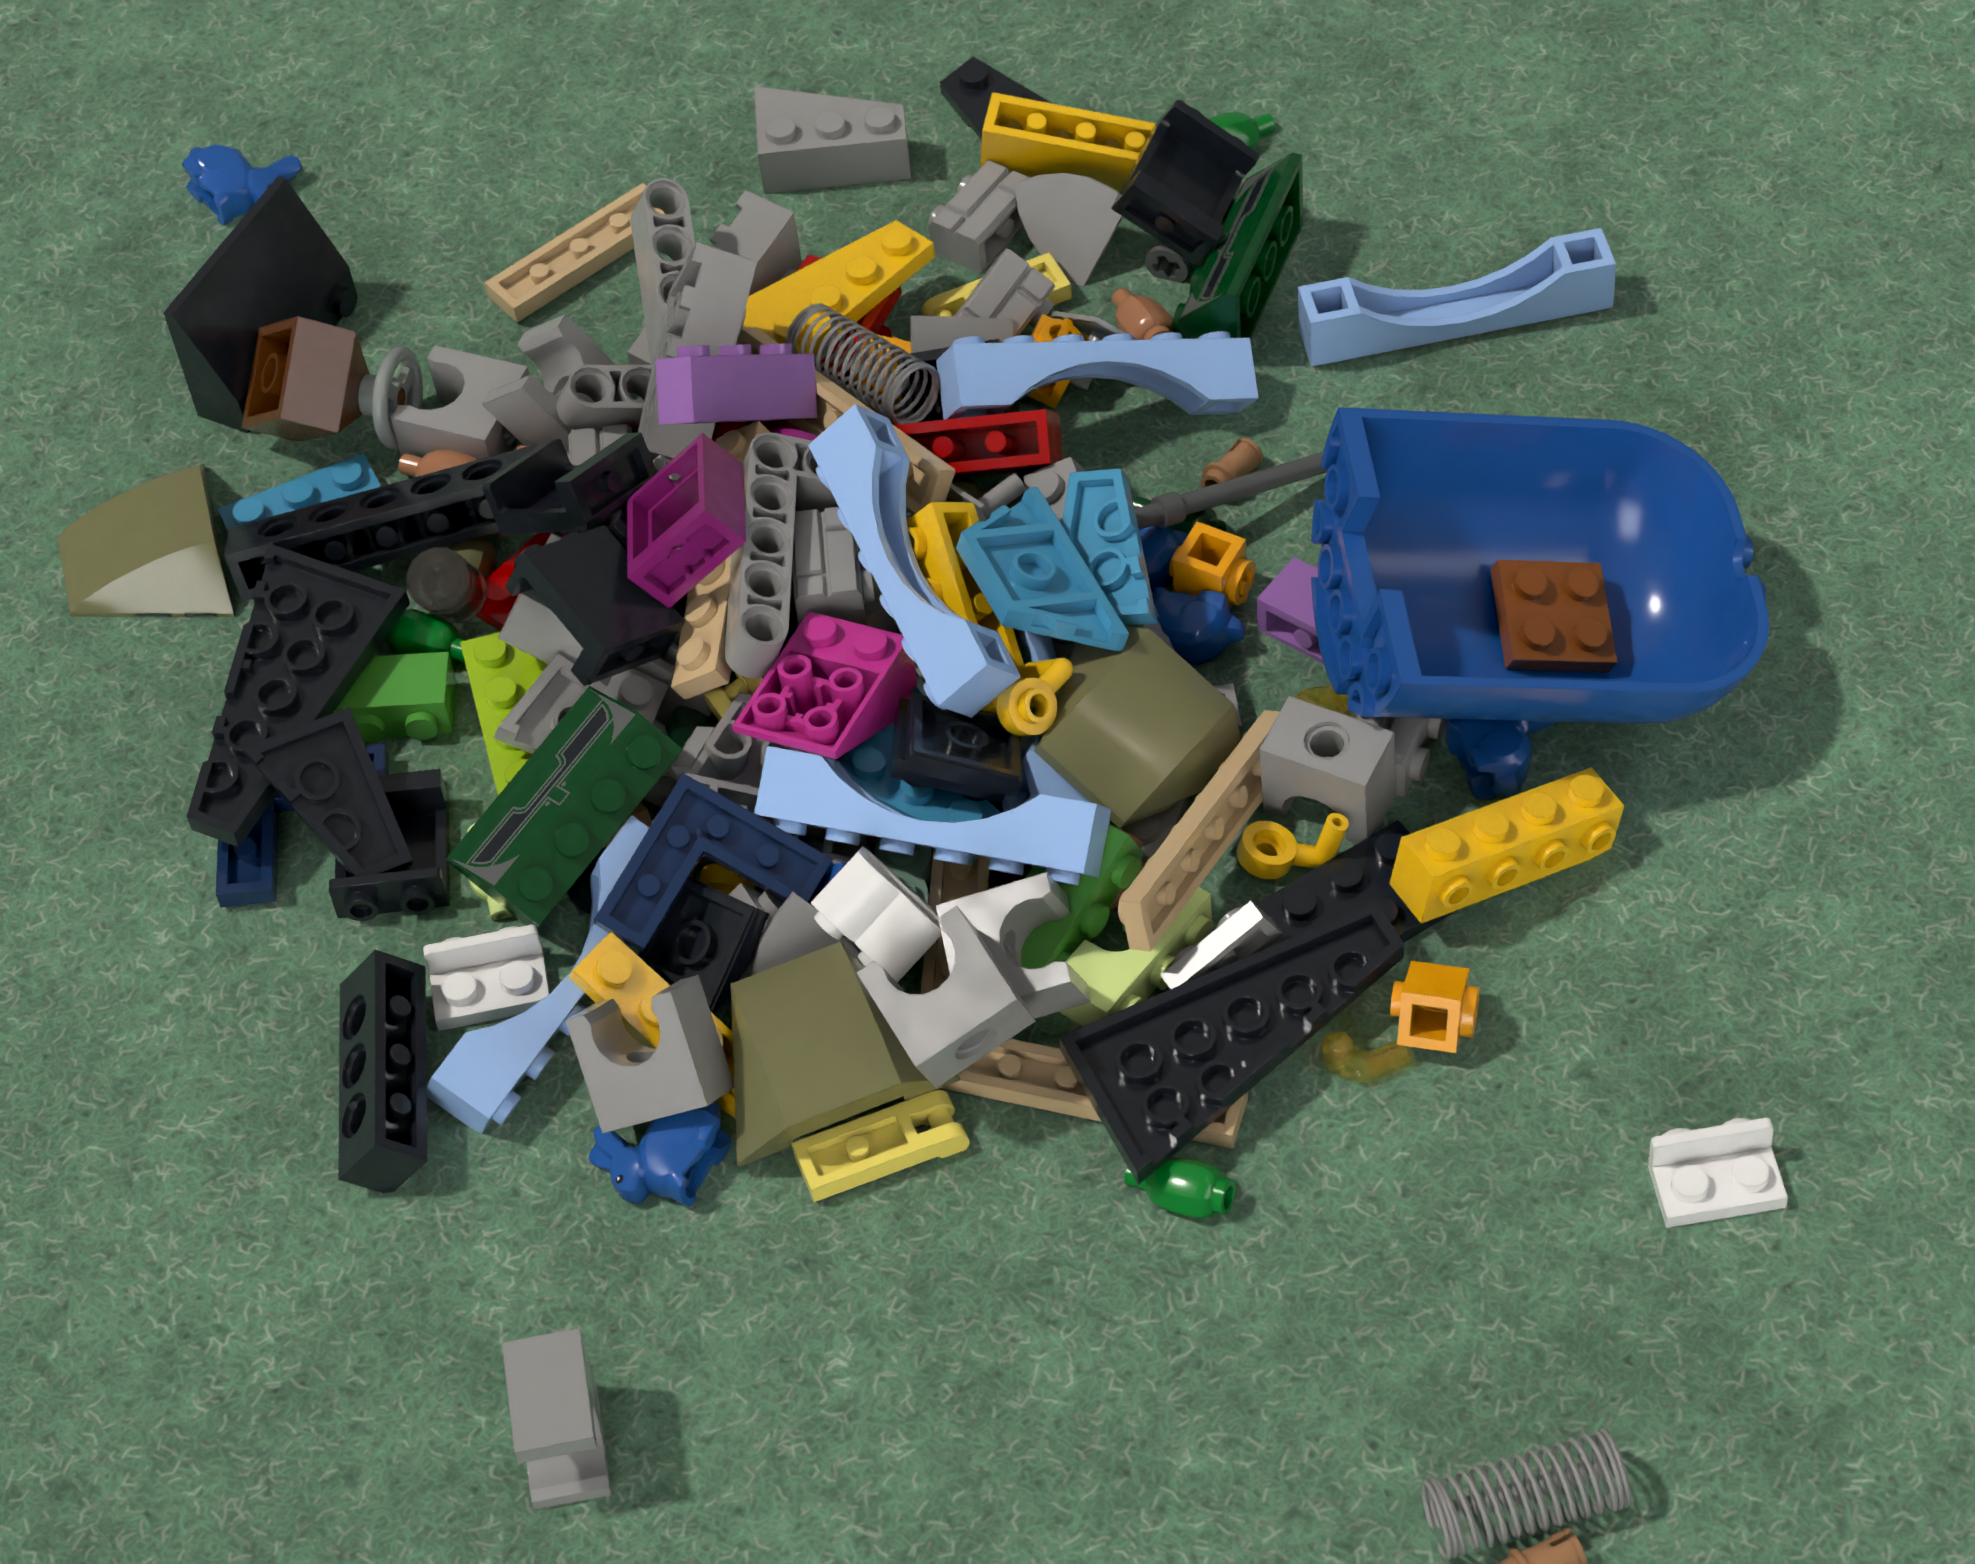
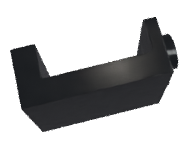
M1176 100L1154 125L1111 209L1195 265L1218 242L1225 229L1220 223L1243 178L1256 165L1260 155L1241 139L1231 135L1203 116L1198 110L1188 106L1181 100Z
M641 432L624 434L580 465L571 464L562 440L555 438L547 440L486 481L482 489L500 534L572 532L575 530L585 532L594 529L627 505V499L656 475L657 471Z
M605 525L585 532L579 530L572 531L561 540L543 546L534 544L527 547L515 559V569L505 585V588L512 596L534 589L582 646L583 649L574 663L571 672L583 686L664 657L685 622L674 606L667 608L627 578V551Z
M441 769L379 775L378 778L413 859V865L396 872L352 877L335 858V879L329 880V894L337 917H348L355 921H367L382 913L405 911L413 915H422L432 911L435 907L450 906V864L445 861L450 854L449 796Z

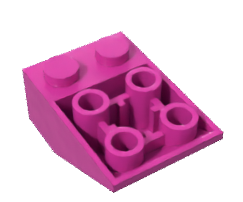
M808 611L733 724V732L833 759L839 758L892 724L899 698L908 699L917 686L914 662L906 654L901 644V640L904 638L903 635Z

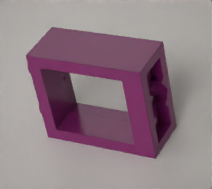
M704 433L699 435L627 499V578L667 608L673 606L746 542L743 464ZM677 473L681 477L677 480H672L669 478V475Z

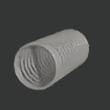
M822 303L810 305L793 319L787 331L785 344H793L792 353L797 354V340L803 325L817 312L826 311L808 327L802 339L800 354H804L805 344L811 330L820 320L829 316L830 320L819 328L810 344L809 353H813L814 345L819 335L826 326L831 324L830 331L823 338L818 353L814 356V364H817L815 370L871 410L889 418L896 425L917 423L924 419L931 411L937 400L940 388L938 372L935 367L916 358L914 355ZM842 326V332L837 336L838 328ZM850 331V337L844 342L846 333ZM858 336V341L852 347L854 338ZM840 340V343L838 344L836 350L831 355L836 343ZM866 341L867 346H865L860 352L862 343ZM848 345V347H847L845 353L843 354L842 358L839 360V358H840V356H841V354H842L844 348ZM875 345V351L868 357L870 348ZM856 350V352H855L854 356L852 357L851 361L848 363V361H849V359H850L852 353ZM883 350V355L876 362L878 352ZM864 355V357H863V359L861 360L860 364H859L858 367L856 368V366H857V364H858L860 358ZM891 355V360L884 367L886 357ZM826 356L825 362L820 364V361ZM835 358L833 367L828 368L829 363ZM872 360V362L870 363L869 367H868L867 370H866V367H867L868 363ZM899 360V365L892 372L894 363ZM843 362L842 371L837 373V367ZM851 367L850 375L845 378V372ZM919 369H923L924 380L916 399L905 410L894 414V410L900 408L911 397L917 386ZM916 371L913 385L909 392L894 406V401L907 385L910 374ZM929 371L932 376V386L924 404L915 414L908 418L897 419L909 412L919 402L927 385ZM859 372L858 380L853 382V377ZM868 376L866 385L861 387L862 381ZM877 379L875 389L869 392L870 386ZM885 384L883 394L877 396L878 390Z
M1604 1428L1599 1431L1595 1430L1592 1437L1586 1433L1582 1434L1579 1442L1570 1437L1567 1439L1565 1446L1556 1441L1551 1449L1542 1445L1538 1450V1454L1529 1449L1525 1452L1524 1458L1515 1453L1510 1461L1504 1457L1499 1458L1497 1465L1487 1461L1483 1466V1470L1473 1465L1469 1474L1460 1469L1457 1471L1455 1478L1451 1474L1446 1473L1442 1478V1482L1435 1477H1431L1429 1480H1423L1421 1484L1422 1500L1428 1524L1434 1532L1435 1524L1440 1530L1442 1524L1445 1536L1444 1547L1438 1540V1550L1444 1559L1448 1561L1451 1558H1457L1458 1554L1464 1556L1467 1551L1461 1523L1447 1490L1448 1479L1455 1488L1461 1518L1465 1521L1467 1516L1472 1532L1471 1536L1468 1531V1542L1475 1552H1478L1480 1549V1538L1468 1500L1461 1488V1476H1464L1469 1484L1473 1511L1478 1518L1481 1512L1486 1529L1485 1532L1482 1528V1539L1486 1546L1489 1548L1493 1547L1494 1535L1485 1504L1475 1484V1472L1479 1474L1483 1481L1486 1505L1492 1515L1493 1506L1495 1508L1500 1529L1496 1525L1495 1533L1497 1538L1503 1544H1506L1508 1540L1503 1512L1488 1478L1489 1467L1496 1475L1502 1506L1506 1509L1507 1502L1509 1504L1514 1525L1511 1521L1509 1522V1530L1517 1540L1522 1536V1528L1512 1494L1502 1475L1503 1463L1510 1471L1513 1496L1519 1506L1522 1498L1528 1518L1527 1521L1523 1516V1526L1530 1536H1533L1536 1532L1535 1520L1528 1498L1529 1496L1534 1503V1492L1542 1515L1541 1518L1537 1513L1536 1521L1544 1532H1547L1550 1527L1548 1512L1542 1495L1543 1493L1547 1497V1486L1556 1511L1555 1514L1550 1510V1518L1554 1525L1558 1528H1561L1563 1525L1561 1504L1556 1491L1557 1489L1561 1495V1482L1570 1508L1569 1511L1564 1504L1565 1517L1572 1524L1576 1522L1577 1511L1570 1488L1571 1486L1575 1492L1574 1476L1584 1505L1583 1507L1578 1501L1577 1509L1582 1518L1585 1520L1590 1518L1591 1507L1584 1484L1585 1482L1588 1486L1587 1470L1597 1497L1596 1502L1591 1495V1506L1597 1515L1602 1516L1605 1511L1603 1495L1598 1479L1601 1483L1602 1480L1604 1481V1474L1610 1490L1608 1495L1605 1492V1503L1608 1508L1616 1512L1623 1508L1627 1509L1631 1503L1630 1483L1622 1455L1613 1436ZM1584 1440H1587L1591 1445L1594 1467L1584 1449ZM1571 1444H1574L1578 1450L1580 1471L1570 1453ZM1558 1447L1564 1454L1567 1477L1556 1455ZM1605 1450H1606L1607 1455H1608V1457H1609V1459H1610V1463H1611V1466H1612V1469H1613V1472H1614V1475H1615L1616 1484H1617V1488H1618V1493L1616 1492V1487H1615V1484H1614V1481H1613V1477H1612V1474H1611V1472H1610V1469H1609V1466H1608V1463H1607V1458H1606ZM1544 1451L1548 1454V1456L1551 1459V1469L1554 1483L1547 1470L1545 1463L1543 1462ZM1530 1456H1533L1537 1462L1540 1487L1529 1466ZM1517 1459L1523 1466L1527 1493L1516 1471L1515 1464Z

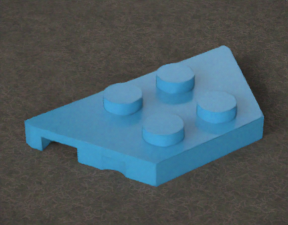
M1030 487L1024 491L1021 502L1012 508L1003 505L993 511L988 520L978 521L961 532L956 550L1002 626L1112 651L1124 649L1129 632L1038 487Z

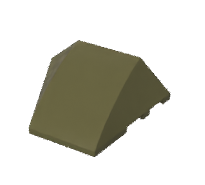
M204 463L161 476L124 492L81 516L58 536L71 617H136L139 613H171L172 617H186L187 613L217 614L218 617H235L228 580L223 567Z
M1125 627L1129 632V636L1124 649L1121 651H1112L1075 643L1069 659L1073 665V673L1061 686L1056 696L1057 715L1055 721L1047 731L1040 734L1034 751L1089 802L1111 808L1110 821L1119 829L1165 811L1175 802L1192 795L1196 797L1203 791L1218 771L1220 765L1226 761L1242 740L1234 704L1151 629Z
M841 941L731 983L738 1168L792 1147V1139L902 1096L904 1101L960 1081V1077L957 1074L935 1088L915 1067L858 976L857 972L864 967Z

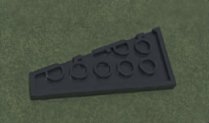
M268 543L264 555L266 567L261 581L257 580L252 595L255 603L249 623L243 625L224 689L226 697L221 716H216L212 729L213 745L208 760L202 763L187 813V819L193 831L240 847L278 793L243 753V748L334 713L410 605L405 589Z
M1374 902L1059 1037L1060 1051L1134 1179L1140 1185L1404 958V943L1378 903Z

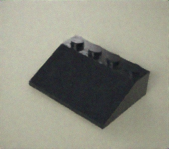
M277 176L163 312L197 415L247 434L251 430L243 429L242 422L259 328L297 316L336 326L342 317H349L353 313L358 298L349 265L292 186L284 178Z

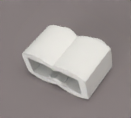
M863 846L811 902L818 910L814 919L829 935L837 940H840L845 935L861 950L857 958L864 967L875 961L896 982L909 971L942 935L938 914Z

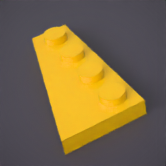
M895 220L748 296L745 308L746 316L742 328L757 327L779 344H785L787 331L793 319L805 308L819 303L857 322L935 258L934 243ZM826 311L817 312L803 325L797 340V354H800L802 339L808 327ZM829 316L820 320L811 330L805 344L804 353H809L810 344L816 332L825 322L830 320ZM831 324L826 326L819 335L813 349L814 356L818 353L823 338L830 331ZM842 326L838 328L837 336L842 332Z

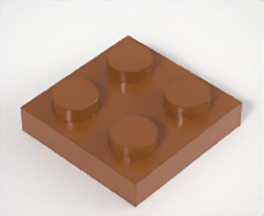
M1497 560L1490 569L1505 669L1610 672L1617 664V657L1601 563Z

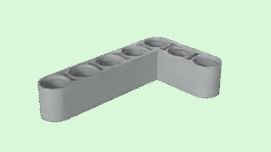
M659 178L648 183L631 214V229L651 365H584L575 369L562 390L556 405L559 418L572 429L595 427L599 431L602 430L603 426L627 424L632 428V431H638L644 403L635 401L628 393L636 394L645 401L666 308V299H668L671 287L695 246L688 196L683 187L671 179ZM654 208L662 210L665 214H660ZM659 253L666 254L673 261L663 258ZM577 393L586 394L594 403L582 400Z
M770 432L758 434L752 439L743 461L746 542L731 554L725 658L729 667L738 675L756 679L766 676L776 661L789 630L795 511L817 509L819 512H823L825 508L839 507L832 492L817 476L816 467L818 464L808 446L812 441Z

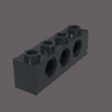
M375 949L340 984L338 1180L381 1193L395 1192L427 1162L426 966Z

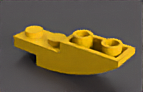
M610 932L571 971L568 978L595 1003L613 998L620 1007L622 1023L628 1034L641 1045L652 1049L657 1048L660 1030L659 1022L651 1008L652 996L670 985L613 932ZM711 1013L734 1082L732 1031ZM733 1088L718 1098L717 1101L720 1109L736 1119L735 1089Z

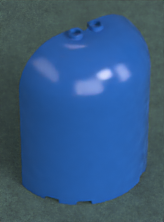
M1338 407L1326 440L1320 465L1323 469H1328L1324 484L1325 500H1314L1311 542L1313 544H1322L1318 559V577H1311L1315 627L1322 660L1335 693L1348 695V710L1362 717L1628 724L1665 723L1697 714L1719 702L1748 676L1761 658L1768 640L1769 615L1766 605V588L1763 581L1759 580L1758 575L1746 576L1744 571L1752 562V540L1745 533L1736 501L1724 480L1703 457L1679 440L1644 425L1617 420ZM1497 560L1601 563L1617 657V664L1610 672L1505 669L1490 569Z

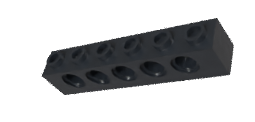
M534 445L229 528L224 557L242 602L253 599L252 595L257 580H262L266 567L264 555L268 543L354 572L500 532L482 486L486 481L534 450Z

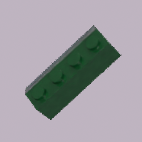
M1291 153L1244 180L1236 199L1233 198L1223 217L1225 229L1218 242L1207 252V260L1203 268L1197 267L1193 273L1190 283V296L1186 304L1179 303L1175 311L1173 332L1182 334V339H1199L1204 334L1218 331L1229 332L1230 338L1251 339L1303 227L1302 154Z
M589 686L445 861L524 925H536L538 928L683 751V748L640 713Z

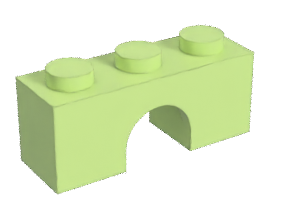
M1198 887L1152 951L1134 949L1118 952L1107 951L1085 939L1065 962L1087 983L1091 1002L1059 1012L1076 1023L1086 1026L1146 1000L1156 988L1164 990L1169 987L1161 977V974L1172 966V962L1179 952L1190 945L1200 943L1214 929L1211 893ZM1122 924V929L1126 932L1125 926Z

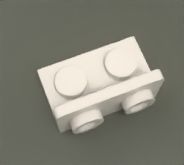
M536 925L510 926L496 932L481 935L449 938L423 947L424 959L430 975L434 1014L438 1031L517 1016L550 994L544 951Z
M1736 1118L1719 1126L1696 1130L1677 1128L1651 1139L1648 1169L1666 1228L1786 1208L1788 1197L1771 1147L1774 1129L1770 1118L1755 1120Z

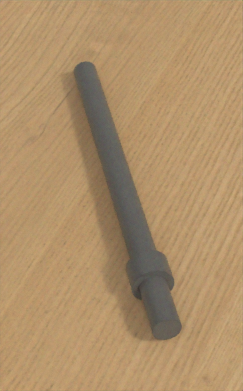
M1323 452L1179 495L1173 491L1153 497L1149 505L1135 508L1138 528L1141 530L1154 525L1162 529L1184 522L1187 515L1327 473L1328 469H1323L1320 466Z

